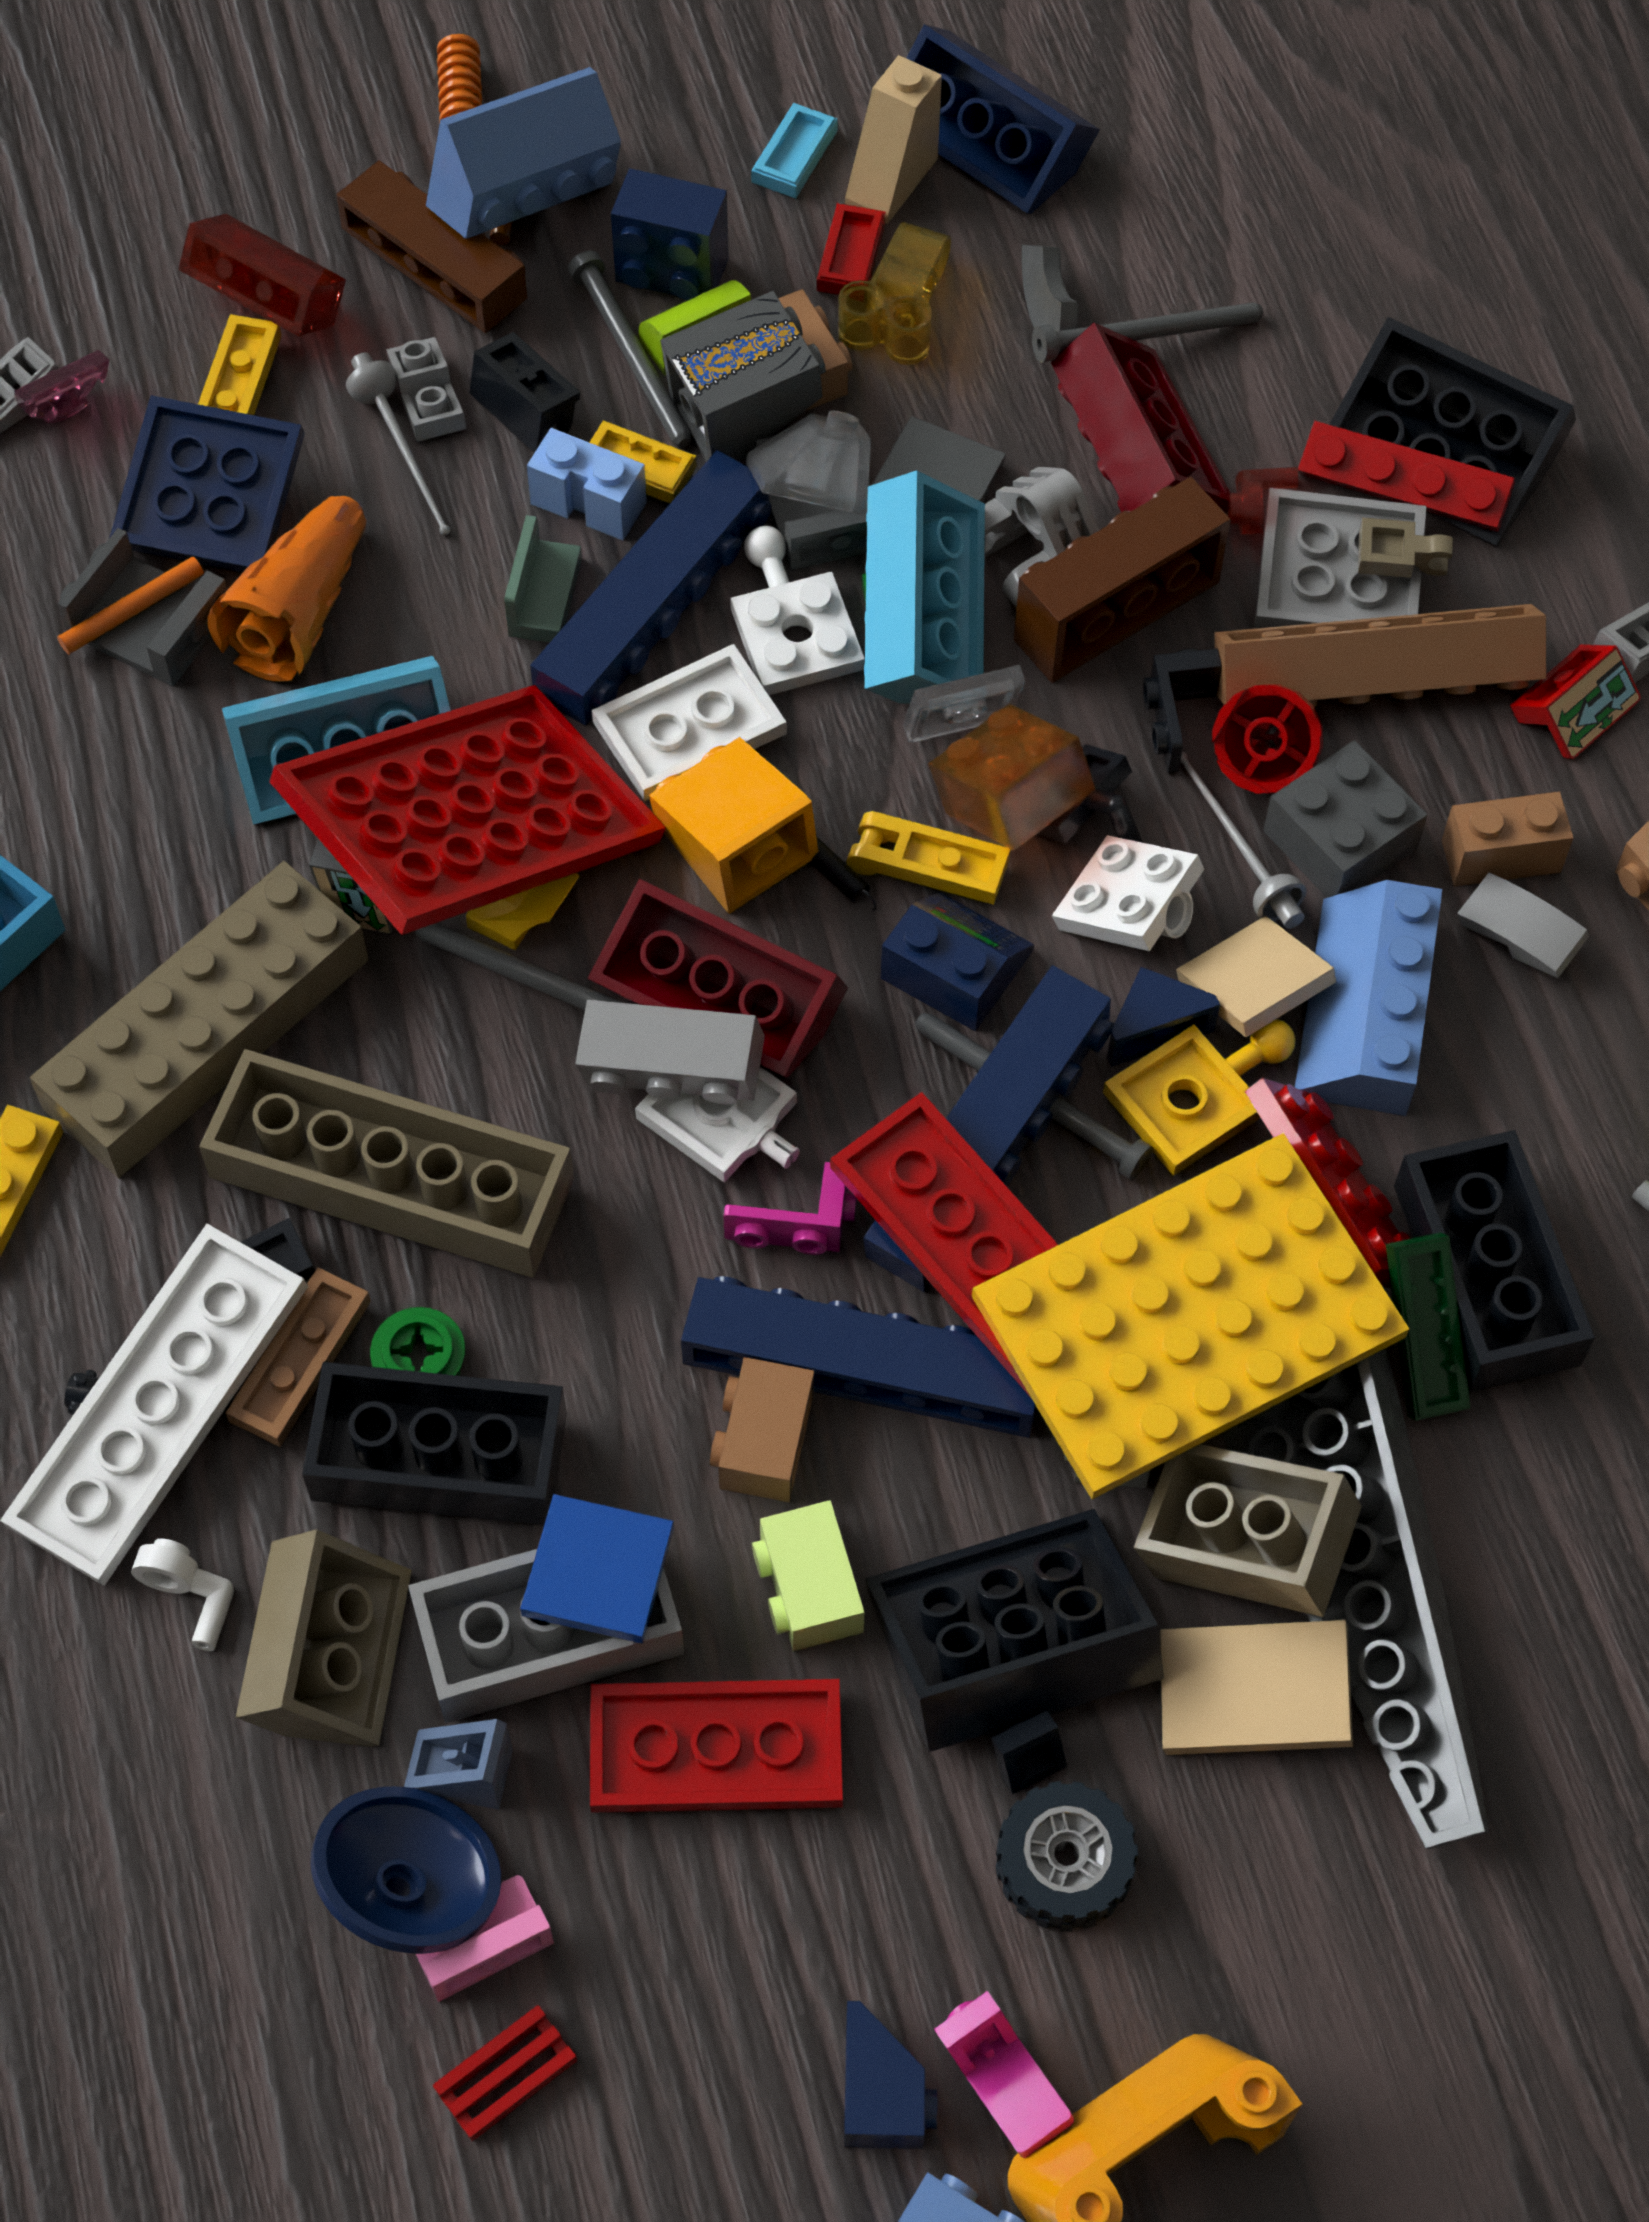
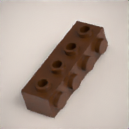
M378 160L336 194L341 227L344 231L485 334L528 298L525 278L526 270L521 259L513 251L503 250L489 240L484 232L465 239L426 207L427 194L417 188L412 180L403 172H395Z

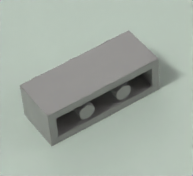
M587 1000L575 1065L586 1083L600 1092L619 1094L623 1093L625 1088L644 1089L648 1094L662 1099H677L681 1093L702 1095L705 1100L712 1103L731 1105L735 1104L737 1099H755L765 1035L756 1015Z

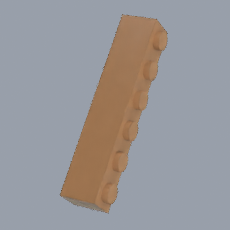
M1532 604L1214 632L1215 649L1218 648L1222 665L1216 695L1224 705L1234 694L1255 685L1280 684L1296 690L1315 707L1318 705V699L1338 698V701L1341 703L1360 704L1370 701L1373 694L1391 693L1393 698L1414 699L1422 697L1423 690L1444 688L1445 693L1468 694L1476 691V685L1496 683V687L1500 689L1512 690L1528 687L1529 680L1546 679V615Z

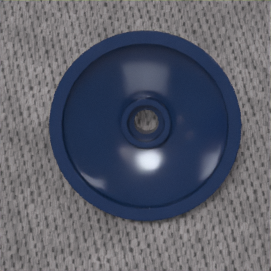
M388 1786L367 1789L351 1795L338 1803L327 1814L318 1829L312 1846L310 1862L312 1878L318 1895L326 1908L350 1932L371 1944L388 1950L425 1954L456 1947L472 1938L483 1928L490 1918L500 1894V1863L487 1834L464 1810L452 1802L427 1791L408 1787Z

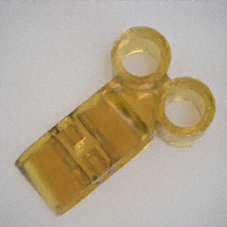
M906 222L900 223L871 282L853 281L845 285L839 293L837 333L841 342L852 349L858 350L869 349L877 345L878 342L885 344L886 354L900 364H916L924 360L929 354L931 341L932 310L928 303L945 270L951 250V237Z

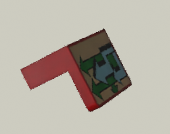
M1580 644L1546 674V679H1540L1513 702L1510 707L1518 723L1547 725L1563 758L1574 759L1640 701L1641 696L1616 645Z

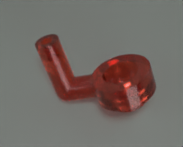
M1298 468L1247 469L1238 472L1235 477L1237 493H1229L1228 495L1230 525L1239 524L1241 535L1262 534L1264 528L1263 490L1269 488H1298Z

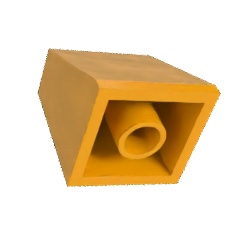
M738 737L726 746L721 745L711 749L704 755L701 762L681 775L669 776L658 785L653 793L649 794L653 814L666 827L664 834L728 914L810 862L818 852L812 801L741 737Z

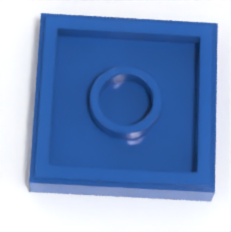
M553 1494L521 1604V1616L643 1644L673 1535L674 1521Z

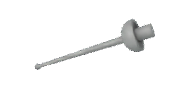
M369 353L357 354L351 360L354 371L347 378L346 389L350 396L359 403L377 404L440 526V533L446 536L450 533V527L445 524L387 401V398L396 386L397 377L392 364L387 361H373Z
M1182 752L1180 763L1184 765L1261 882L1253 897V908L1259 919L1265 915L1272 921L1280 919L1287 929L1298 926L1304 920V914L1299 906L1306 896V887L1293 875L1278 874L1271 876L1189 763L1188 755Z

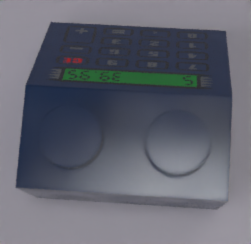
M939 892L912 904L882 944L881 979L976 1032L1033 952L1034 944Z

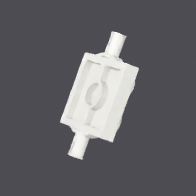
M762 1067L759 1069L754 1100L737 1099L735 1104L722 1105L709 1102L702 1095L681 1093L677 1099H662L648 1094L635 1108L637 1120L724 1183L748 1157L760 1150L782 1165L784 1169L789 1168L791 1162L794 1163L800 1152L798 1147L793 1146L775 1133L777 1124L797 1103V1092Z

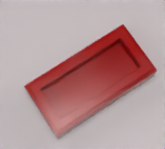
M837 203L817 276L816 291L866 299L885 227L886 211Z

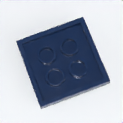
M150 395L110 537L117 528H120L127 532L132 551L185 561L193 556L201 565L243 573L250 564L261 559L275 543L305 435L300 424Z

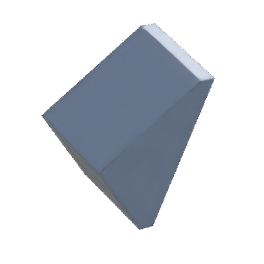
M499 1719L418 1730L404 1787L427 1791L450 1801L499 1810L513 1752L507 1723Z

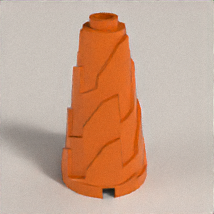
M330 496L325 499L320 505L312 509L291 531L280 536L265 555L250 564L230 588L217 599L210 609L207 618L208 629L212 639L222 653L225 652L229 645L239 653L233 664L251 675L275 682L291 681L297 672L299 675L301 674L324 629L322 625L342 590L339 585L351 566L352 554L366 528L367 521L363 509L357 501L348 496Z

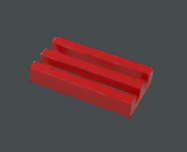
M537 2005L432 2086L468 2138L473 2142L576 2063L577 2057L572 2049L563 2041L555 2026H552L540 2006ZM538 2029L541 2033L540 2036L457 2098L454 2091L534 2030ZM548 2048H552L556 2056L475 2118H471L467 2110Z

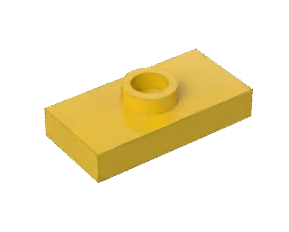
M604 420L589 442L643 463L645 465L646 494L667 503H671L682 491L697 467L696 455Z

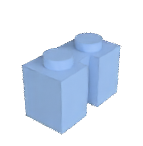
M553 428L549 429L527 464L530 503L567 519L573 509L585 514L587 527L623 541L647 503L645 465L643 463Z

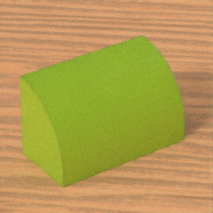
M730 280L641 322L638 330L639 342L665 376L666 371L661 339L751 300V294L741 283L736 280Z

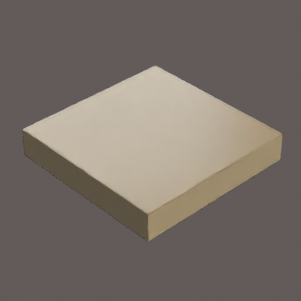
M1266 915L1176 969L1180 982L1216 995L1220 1003L1218 1015L1244 1037H1248L1336 983L1334 967Z

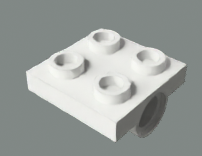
M1107 835L1052 917L1060 931L1150 951L1160 935L1176 939L1186 932L1193 915V900L1190 890L1205 869L1198 854Z

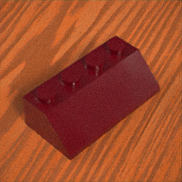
M1093 322L1057 356L1055 361L1050 362L1060 380L1058 383L1059 392L1073 406L1079 418L1077 422L1079 431L1093 445L1099 457L1097 466L1100 472L1113 484L1120 498L1117 501V505L1121 512L1135 510L1150 501L1153 495L1163 487H1173L1190 476L1224 512L1230 510L1236 504L1155 349Z
M640 878L587 978L591 982L639 1005L756 1015L765 1035L760 1065L785 1078L789 1077L823 1038L848 990L847 985L837 974Z

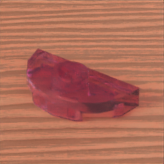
M98 349L58 370H53L45 376L15 390L14 395L17 404L31 417L43 418L47 423H56L71 418L89 404L85 397L94 388L97 380L99 379L104 383L110 360Z

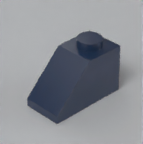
M847 2001L844 2147L923 2149L924 2130H937V2089H925V2068L861 2001Z

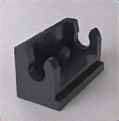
M512 332L474 351L469 394L535 453L549 429L555 423H557L558 431L568 433L573 423L575 403L580 400L581 392L518 335Z

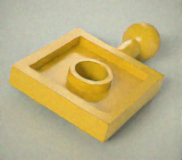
M1275 1019L1251 1034L1249 1044L1224 1059L1195 1025H1192L1104 1082L1103 1094L1140 1138L1153 1147V1153L1174 1176L1261 1118L1244 1092L1249 1087L1240 1076L1261 1063V1061L1276 1064L1286 1060L1294 1050L1295 1035L1287 1023ZM1176 1090H1187L1196 1095L1199 1104L1192 1109H1180L1170 1102L1168 1096Z

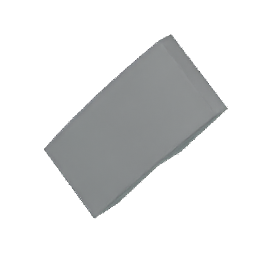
M435 337L425 340H413L402 346L386 349L389 363L392 364L397 377L396 385L417 442L467 429L464 412L450 381L447 363Z
M1492 873L1486 875L1457 913L1463 927L1507 945L1513 959L1557 978L1590 936L1586 928L1551 904Z

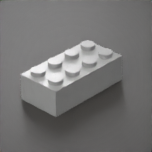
M537 1549L408 1585L445 1723L684 1655L682 1628L664 1568L643 1644L521 1616L520 1608Z

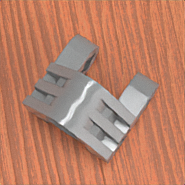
M1037 467L1030 471L1029 477L1021 476L1014 480L1013 487L1004 486L997 490L996 498L985 504L984 558L1028 532L1044 543L1043 551L1017 566L1003 583L1002 592L1015 607H1017L1019 577L1031 565L1040 561L1046 562L1065 551L1075 539L1081 536L1089 537L1099 531L1084 492L1075 477L1069 471L1062 468Z

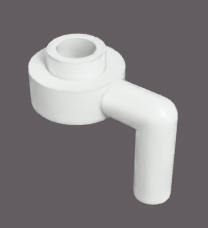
M157 1539L154 1544L142 1545L138 1550L131 1570L133 1577L144 1585L159 1591L174 1594H183L190 1591L206 1597L191 1644L201 1650L214 1651L234 1595L232 1582L221 1576L199 1569L197 1562L189 1556L190 1550L179 1542L169 1539Z

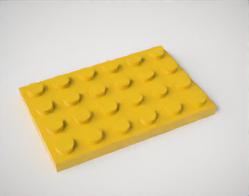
M1284 1133L973 1287L972 1290L974 1302L1091 1500L1406 1338L1409 1327Z

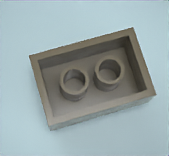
M1199 1444L1165 1462L1133 1548L1152 1575L1157 1579L1324 1617L1362 1506L1344 1474Z

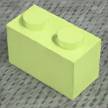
M831 1500L761 1518L760 1541L752 1542V1550L760 1578L771 1576L777 1595L776 1597L768 1598L769 1610L776 1633H788L793 1651L864 1633L865 1612Z

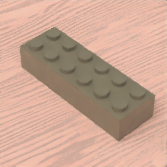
M282 861L29 1077L42 1109L52 1119L59 1121L64 1130L119 1179L229 1083L244 1049L261 1054L265 1052L369 961L362 927L286 861Z
M248 1049L243 1050L199 1145L209 1178L534 1278L574 1181L571 1149L569 1147Z

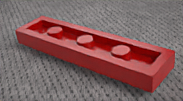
M1318 421L1313 423L1298 467L1299 474L1397 503L1426 506L1427 512L1499 532L1515 485L1514 477Z

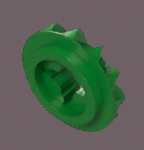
M413 1307L401 1310L388 1317L373 1336L370 1347V1359L373 1367L416 1371L415 1366L412 1365L411 1358L403 1356V1354L413 1351L414 1343H417V1334H421L422 1343H425L427 1352H435V1354L424 1358V1365L421 1366V1371L418 1372L457 1376L461 1374V1367L466 1354L464 1337L458 1325L441 1311L426 1307Z

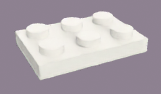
M734 644L592 710L594 725L644 802L650 799L649 794L653 793L663 780L675 774L681 775L701 762L704 755L717 746H726L738 737H741L753 749H756L787 734L786 720Z

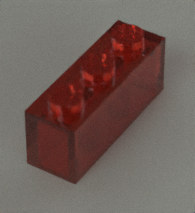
M226 213L189 223L178 269L299 337L334 326L346 283L345 278Z

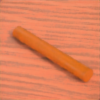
M192 556L57 636V639L63 650L70 655L204 575V571L197 559Z

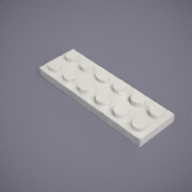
M206 1224L0 1521L10 1530L105 1586L308 1288L304 1278L211 1225Z

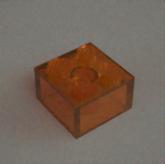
M1010 703L992 713L988 720L962 739L953 742L946 751L928 763L946 814L1012 850H1016L1095 790L1079 737Z

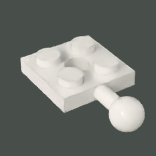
M759 526L753 529L745 540V554L752 564L762 568L769 588L732 597L731 611L752 670L767 694L772 695L864 670L865 658L832 571L789 582L781 561L786 553V541L782 533L771 526ZM791 626H802L807 628L812 635L805 641L793 642L788 640L783 635V632Z

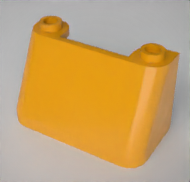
M1193 2034L1180 2040L1073 2113L1074 2123L1027 2158H1022L1017 2153L1012 2160L1007 2175L1008 2190L1027 2222H1121L1123 2202L1108 2175L1192 2118L1210 2145L1223 2138H1238L1249 2143L1253 2151L1258 2155L1284 2136L1299 2111L1302 2102L1285 2078L1272 2065L1207 2034Z

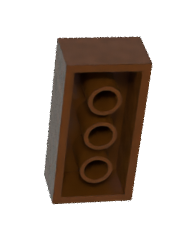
M1191 476L1173 487H1163L1153 495L1150 501L1131 512L1123 511L1119 513L1106 527L1089 537L1081 536L1075 539L1065 551L1046 562L1040 561L1031 565L1019 577L1014 641L1051 683L1057 681L1220 582L1231 519Z

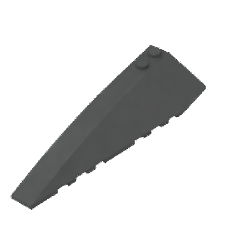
M1385 1348L1222 1432L1227 1450L1344 1474L1359 1500L1362 1508L1324 1617L1306 1614L1310 1622L1346 1620L1349 1639L1351 1696L1365 1721L1362 1724L1372 1744L1378 1747L1390 1770L1389 1777L1425 1848L1433 1849L1488 1834L1489 1830L1467 1704L1442 1580L1411 1445L1387 1349Z

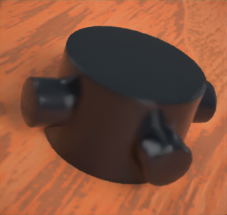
M87 1370L85 1374L73 1373L70 1377L64 1397V1404L68 1408L69 1414L74 1415L99 1379L96 1378L97 1373L95 1371Z

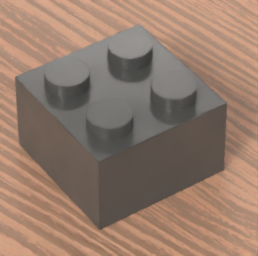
M1353 740L1271 796L1263 832L1328 898L1364 887L1416 851L1428 814Z

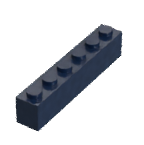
M716 450L530 665L532 685H536L560 712L586 726L592 719V710L614 700L619 686L630 674L636 675L643 668L650 650L661 637L667 638L673 633L678 625L681 613L692 601L698 602L705 595L711 578L721 566H729L734 561L741 548V543L753 529L766 523L772 508L771 503H769V478Z
M1054 965L1047 971L946 1117L948 1122L1006 1187L1020 1167L1022 1158L1018 1157L1027 1141L1030 1139L1033 1142H1037L1042 1137L1053 1116V1113L1049 1111L1052 1104L1060 1094L1064 1097H1068L1083 1073V1067L1080 1066L1081 1062L1090 1049L1096 1053L1101 1050L1114 1026V1023L1110 1021L1111 998ZM875 1220L863 1237L866 1258L925 1292L931 1283Z
M719 1276L713 1280L702 1277L697 1278L681 1337L682 1364L740 1376L743 1358L746 1357L814 1370V1392L1021 1437H1030L1036 1410L1035 1403L969 1328L958 1325H949L944 1328L920 1324L917 1319L902 1313H890L886 1316L863 1312L858 1306L845 1301H831L825 1304L806 1300L799 1293L788 1289L777 1288L771 1290V1292L747 1287L742 1281L732 1277Z

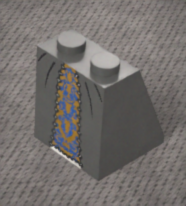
M774 291L660 340L670 397L688 427L691 438L705 462L708 461L716 450L740 462L756 449V440L773 436L823 397L820 375L826 372L821 353L814 343L807 346L802 338L803 331L797 314L791 306L784 309Z

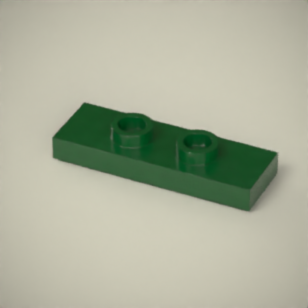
M1440 1232L1385 1244L1393 1304L1409 1327L1406 1338L1398 1341L1407 1416L1418 1421L1471 1409L1449 1236Z

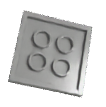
M1269 488L1254 628L1418 614L1421 570L1414 565L1411 578L1358 573L1359 530L1362 517L1416 522L1415 535L1424 536L1426 506Z

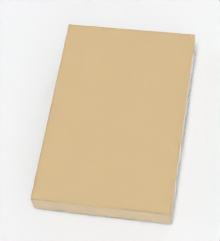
M1346 1620L1160 1629L1164 1679H1161L1162 1744L1165 1755L1353 1747L1349 1639Z

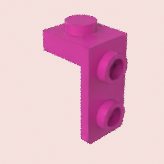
M825 1162L818 1214L725 1205L723 1216L724 1238L734 1240L737 1244L747 1248H763L770 1244L793 1247L798 1252L810 1255L822 1254L826 1251L840 1252L843 1221H855L857 1198L830 1169V1162Z
M988 1991L975 2000L966 2001L957 2006L949 2014L947 2020L934 2029L1020 2157L1027 2158L1074 2123L1072 2113L1019 2040L1005 2015Z

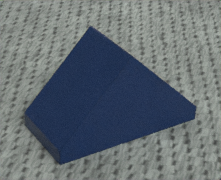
M1140 967L1111 1030L1107 1054L1110 1066L1113 1067L1145 1056L1192 1025H1195L1203 1035L1215 1032L1220 1003L1216 995Z

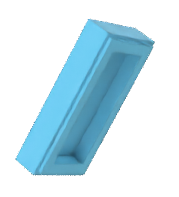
M793 103L752 168L751 182L796 199L837 133L838 118Z

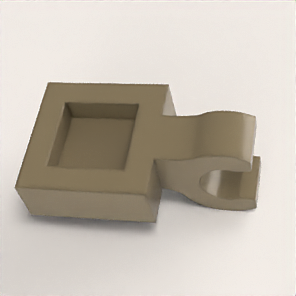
M1362 517L1359 530L1358 573L1411 578L1415 565L1428 575H1447L1448 559L1452 558L1453 537L1441 534L1430 536L1415 535L1416 522Z

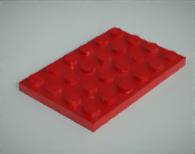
M536 685L275 765L269 781L401 935L658 844L666 829L662 822Z

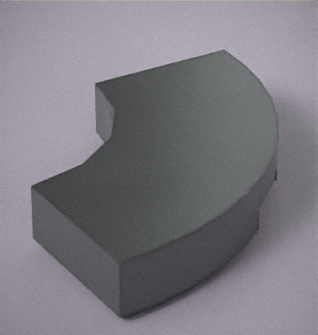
M1022 245L1023 287L1033 327L1052 325L1055 331L1078 328L1079 304L1069 297L1063 282L1059 247Z

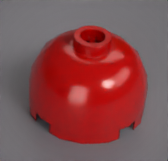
M1280 684L1255 685L1234 694L1219 710L1212 729V743L1214 742L1215 753L1218 758L1217 763L1221 772L1238 787L1256 794L1278 792L1317 765L1323 749V725L1315 707L1300 692ZM1277 727L1274 734H1268L1271 728ZM1268 740H1273L1277 747L1272 746Z

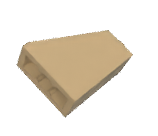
M898 55L873 86L845 196L846 205L886 211L885 223L888 224L937 161L941 74Z

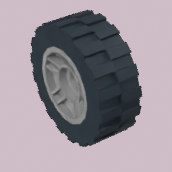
M1061 1781L1050 1782L1047 1787L1041 1789L1037 1786L1028 1791L1026 1798L1021 1802L1019 1800L1015 1802L1010 1808L1007 1820L1004 1819L1000 1829L996 1850L997 1878L1001 1879L1003 1883L1002 1892L1008 1901L1012 1900L1017 1906L1016 1911L1024 1918L1027 1916L1037 1921L1036 1925L1048 1929V1926L1060 1928V1931L1072 1932V1928L1083 1927V1929L1093 1927L1096 1921L1103 1917L1106 1920L1115 1912L1118 1903H1123L1136 1870L1138 1844H1134L1135 1830L1131 1821L1127 1822L1124 1817V1809L1117 1801L1113 1803L1106 1797L1107 1793L1098 1788L1093 1790L1085 1787V1783L1073 1781L1072 1784H1061ZM1066 1845L1074 1847L1073 1855L1077 1860L1076 1863L1069 1866L1058 1863L1054 1855L1059 1851H1064Z

